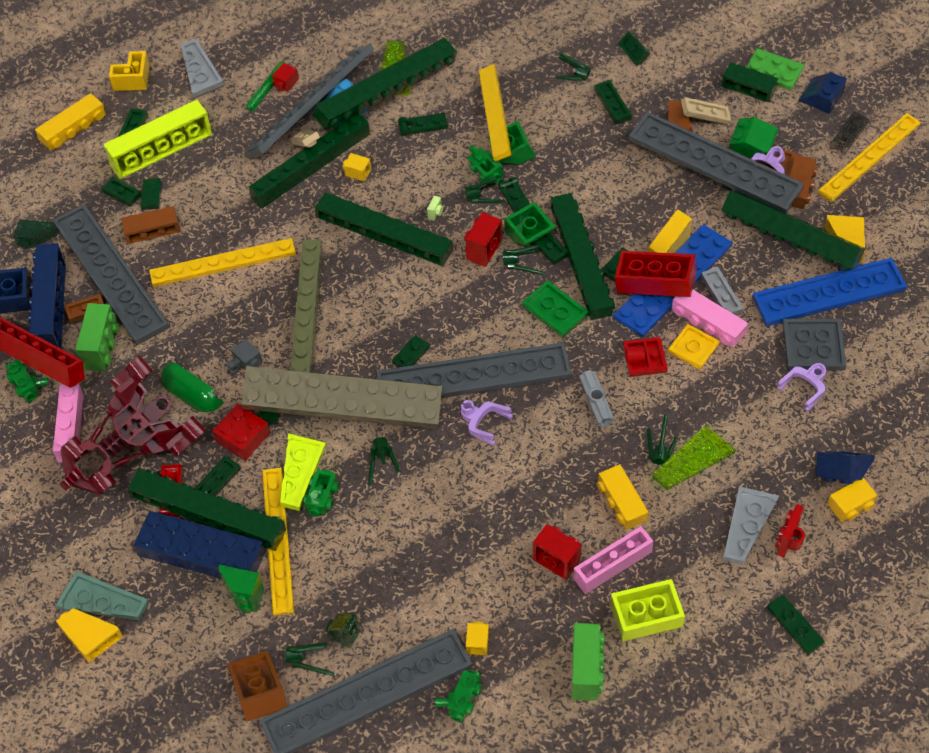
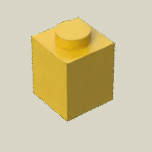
M351 153L343 163L345 176L365 182L371 171L370 158Z
M479 621L467 623V654L487 656L489 624Z

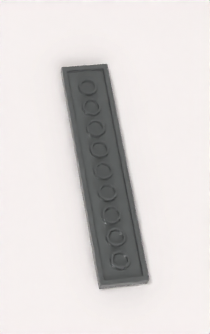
M361 45L357 49L351 50L347 54L348 57L346 59H342L336 64L337 68L327 72V77L324 80H319L313 90L310 89L304 94L305 98L296 101L292 105L293 109L287 110L281 115L282 119L280 121L277 120L271 124V129L259 136L260 140L251 143L244 155L251 159L263 154L374 50L372 45Z
M648 111L629 135L630 141L784 213H787L804 187L802 182Z
M85 204L53 219L55 227L107 303L110 304L111 309L136 345L170 328L168 322Z
M565 343L376 371L378 380L442 386L441 398L572 378Z
M452 629L259 721L274 753H294L463 672V670L472 668L473 663L455 630Z

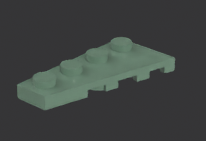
M76 571L55 607L57 610L70 611L74 608L87 614L140 620L149 601L146 598Z

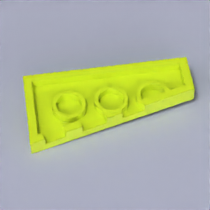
M288 433L280 499L281 507L300 511L304 495L309 490L310 478L315 475L326 448L325 442Z

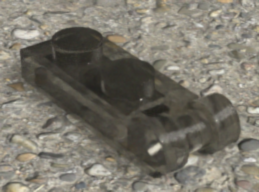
M853 112L832 140L830 148H837L846 155L850 147L868 125L869 118Z

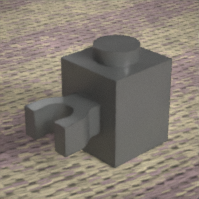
M244 339L231 350L233 360L227 362L226 366L229 368L227 369L228 372L233 376L241 367L245 371L246 366L259 367L262 362L261 354L251 343Z

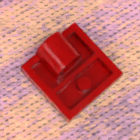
M661 337L623 341L629 377L667 373L668 367Z
M796 504L794 510H789L785 519L786 522L781 527L775 545L778 548V556L784 558L788 549L798 550L802 547L805 533L798 526L804 506Z

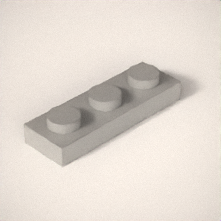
M718 267L701 272L703 282L719 306L734 315L743 313L742 305Z

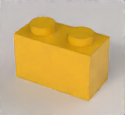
M862 478V480H856L853 484H849L831 494L827 504L841 522L847 519L852 521L859 515V512L871 510L875 506L878 495L867 481Z

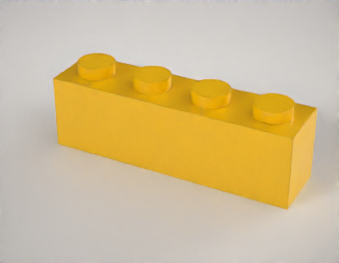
M90 93L36 128L35 131L38 139L51 151L54 148L60 147L68 139L74 138L77 133L87 129L97 120H101L106 115L103 104Z

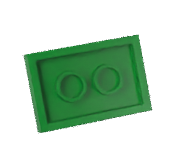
M548 280L522 302V306L562 338L589 316L588 310Z

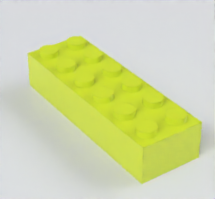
M195 100L104 144L110 166L118 178L121 179L212 135L207 112L199 101Z

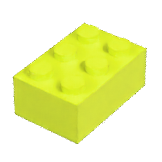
M672 579L611 594L610 606L622 642L683 627L685 615Z

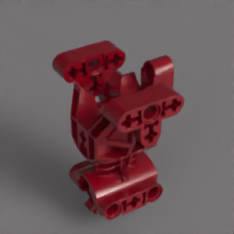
M140 355L110 381L116 390L107 408L106 418L100 427L96 428L90 439L81 443L74 436L61 447L65 479L60 482V485L65 491L74 486L102 495L116 482L110 475L111 470L128 463L129 460L140 455L147 457L170 450L176 457L206 431L194 416L190 417L180 427L173 419L158 421L171 407V402L166 396H159L144 407V396L147 390L141 383L151 375L153 369ZM162 400L166 402V409H158L156 406L157 401ZM110 418L112 421V433L99 444H95L94 442L102 432L103 426ZM124 448L139 451L135 455L122 458L111 464L110 460ZM93 452H96L104 462L100 469L87 479L75 464L85 455H91Z

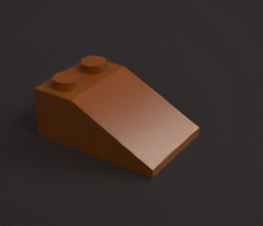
M268 650L227 664L246 722L287 707L283 688Z

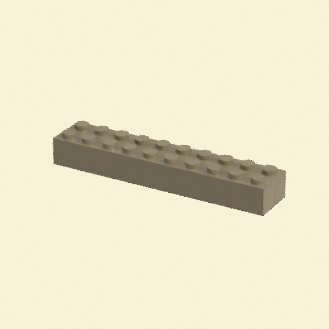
M246 366L242 408L244 410L437 429L442 386Z

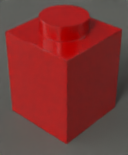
M283 63L272 75L274 87L279 91L289 92L299 80L298 69Z

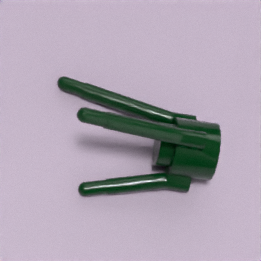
M558 52V55H560L558 59L575 67L574 75L577 76L557 75V79L574 80L580 83L582 79L587 80L591 72L590 67L579 63L562 52Z
M495 177L465 187L467 200L472 201L473 204L505 202L498 199H478V197H481L480 189L490 186L489 183L496 180Z
M539 245L503 251V265H508V269H517L541 275L545 274L543 271L515 265V263H518L519 255L536 253V250L533 249H538Z
M667 414L664 415L660 443L654 449L651 429H647L648 459H651L653 464L665 465L667 462H670L671 454L678 440V437H675L667 451V448L664 446Z
M378 437L372 441L373 448L370 449L371 460L368 482L370 486L373 481L375 456L381 458L382 464L385 465V457L389 454L396 472H400L392 452V446H388V440L385 437Z
M326 642L286 647V662L292 663V668H303L330 676L335 675L334 672L300 663L305 660V651L324 649L327 646Z

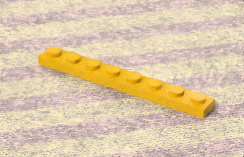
M292 238L150 269L153 287L294 256L296 251Z

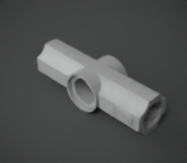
M591 370L585 371L579 376V379L588 399V406L592 409L598 426H609L614 422V417L606 399V392L601 387L596 372Z

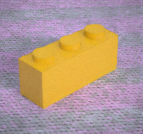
M620 464L599 473L597 487L601 493H605L608 507L615 510V517L619 525L623 524L624 528L628 530L648 521L649 512Z

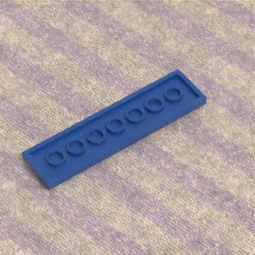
M703 224L675 253L695 254L697 264L695 285L701 278V272L709 270L729 250L733 242ZM633 294L613 314V318L643 338L672 308V302L676 296Z
M888 258L860 265L857 269L841 270L755 292L752 298L767 327L782 323L783 319H798L906 291L907 285L893 259Z

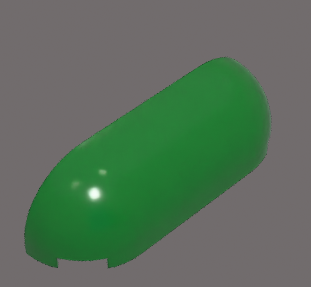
M173 362L171 365L170 363L166 364L161 372L163 387L199 412H212L224 404L221 398L219 399L212 393L214 391L213 388L180 365Z

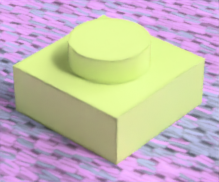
M437 196L433 197L427 208L428 219L433 221L443 211L441 198Z

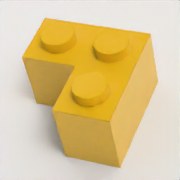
M129 51L128 64H111L109 79L113 91L147 90L150 64L146 51Z

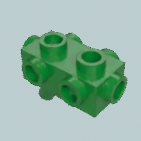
M471 145L468 148L471 155L467 157L470 162L469 168L474 174L479 173L478 177L481 181L495 177L496 180L489 184L498 183L502 179V175H504L502 164L499 161H494L493 155L488 150L485 152L481 147L477 149L475 145Z
M19 360L5 366L8 374H6L8 381L11 385H16L14 388L19 398L23 396L26 403L40 396L38 387L49 385L48 377L36 379L35 375L29 376Z
M317 469L315 475L310 478V490L308 493H305L303 499L306 511L314 517H319L320 514L326 515L327 510L331 511L334 501L332 495L337 493L339 489L336 473L330 470L322 471Z
M463 670L455 691H450L448 698H435V707H447L448 716L452 720L459 723L464 722L466 716H470L473 711L474 703L472 702L474 697H478L481 692V674L473 670Z

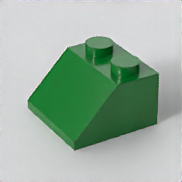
M756 117L739 119L729 145L734 152L747 158L753 157L756 153L767 155L773 146L778 128Z
M516 121L508 125L507 131L512 155L499 160V162L522 164L536 156L520 122Z
M535 202L506 217L504 223V231L512 241L524 246L556 228Z
M219 564L218 569L223 584L236 607L244 613L257 612L264 593L260 574Z

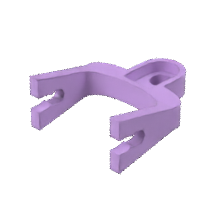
M775 146L770 149L767 155L756 153L751 158L756 162H764L785 175V170L780 165L785 159V154L781 147Z
M821 363L813 364L808 370L798 366L794 367L778 381L777 389L779 391L784 389L793 377H800L808 381L817 390V393L805 403L806 407L804 410L808 412L825 394V385L822 381L826 375V367Z
M466 400L461 404V415L465 421L469 422V433L492 446L495 444V440H493L494 435L477 429L482 418L491 411L510 420L513 418L510 407L490 401L482 404L480 408L475 407L470 400Z

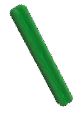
M280 61L248 101L246 104L248 110L254 111L274 86L272 75L284 62Z

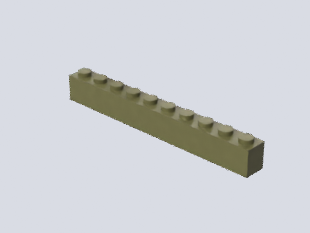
M321 240L302 241L290 371L313 372L323 256Z

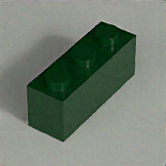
M730 62L723 74L721 87L769 103L777 89L778 78Z

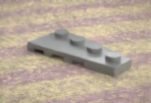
M197 39L181 44L193 98L224 86L222 78Z
M739 487L723 560L741 565L744 564L777 503L779 495Z

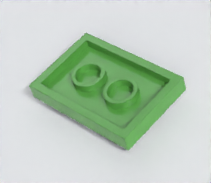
M757 48L746 68L778 78L777 86L792 91L805 64Z

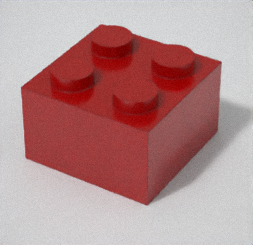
M482 212L479 218L474 220L472 229L467 231L464 237L467 260L484 267L487 266L502 242V219Z
M238 403L212 431L218 444L244 461L251 456L270 434L268 422L249 410H244Z
M546 524L533 541V560L567 581L574 572V567L580 564L582 544L576 538L563 534L559 528Z

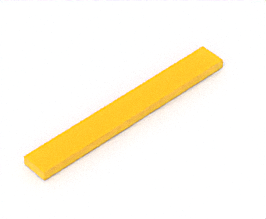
M492 64L479 70L492 154L494 160L499 161L512 155L497 69Z
M906 113L818 190V194L832 203L920 126L921 122Z
M282 468L262 470L265 514L270 517H279L284 521L286 532L277 550L268 549L273 616L294 613L286 508L280 505L283 470Z

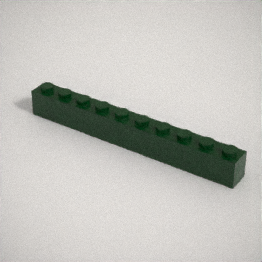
M444 37L318 103L315 106L313 116L325 130L331 127L334 128L340 122L351 119L353 115L364 112L366 108L377 105L379 101L390 98L392 94L401 92L405 87L413 86L418 80L426 79L431 73L440 71L442 67L450 66L455 61L457 50Z

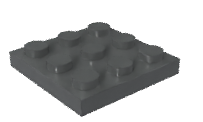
M783 319L787 370H792L797 366L808 370L815 363L823 364L826 370H846L841 319Z

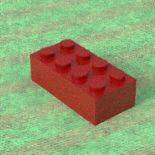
M621 251L614 277L617 293L691 297L697 273L695 254Z

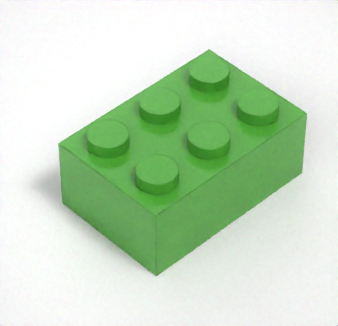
M87 304L75 349L78 358L83 360L84 370L106 371L107 365L111 364L110 352L111 349L114 350L115 348L114 337L119 332V323L115 320V313L112 311L110 304Z
M574 623L572 700L597 701L598 694H602L604 632H600V624Z

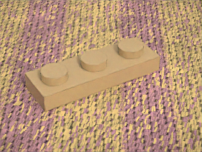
M686 97L681 101L685 116L722 124H728L731 121L728 106Z
M302 130L291 137L290 141L293 145L307 146L309 148L317 143L316 140L320 136L317 131Z

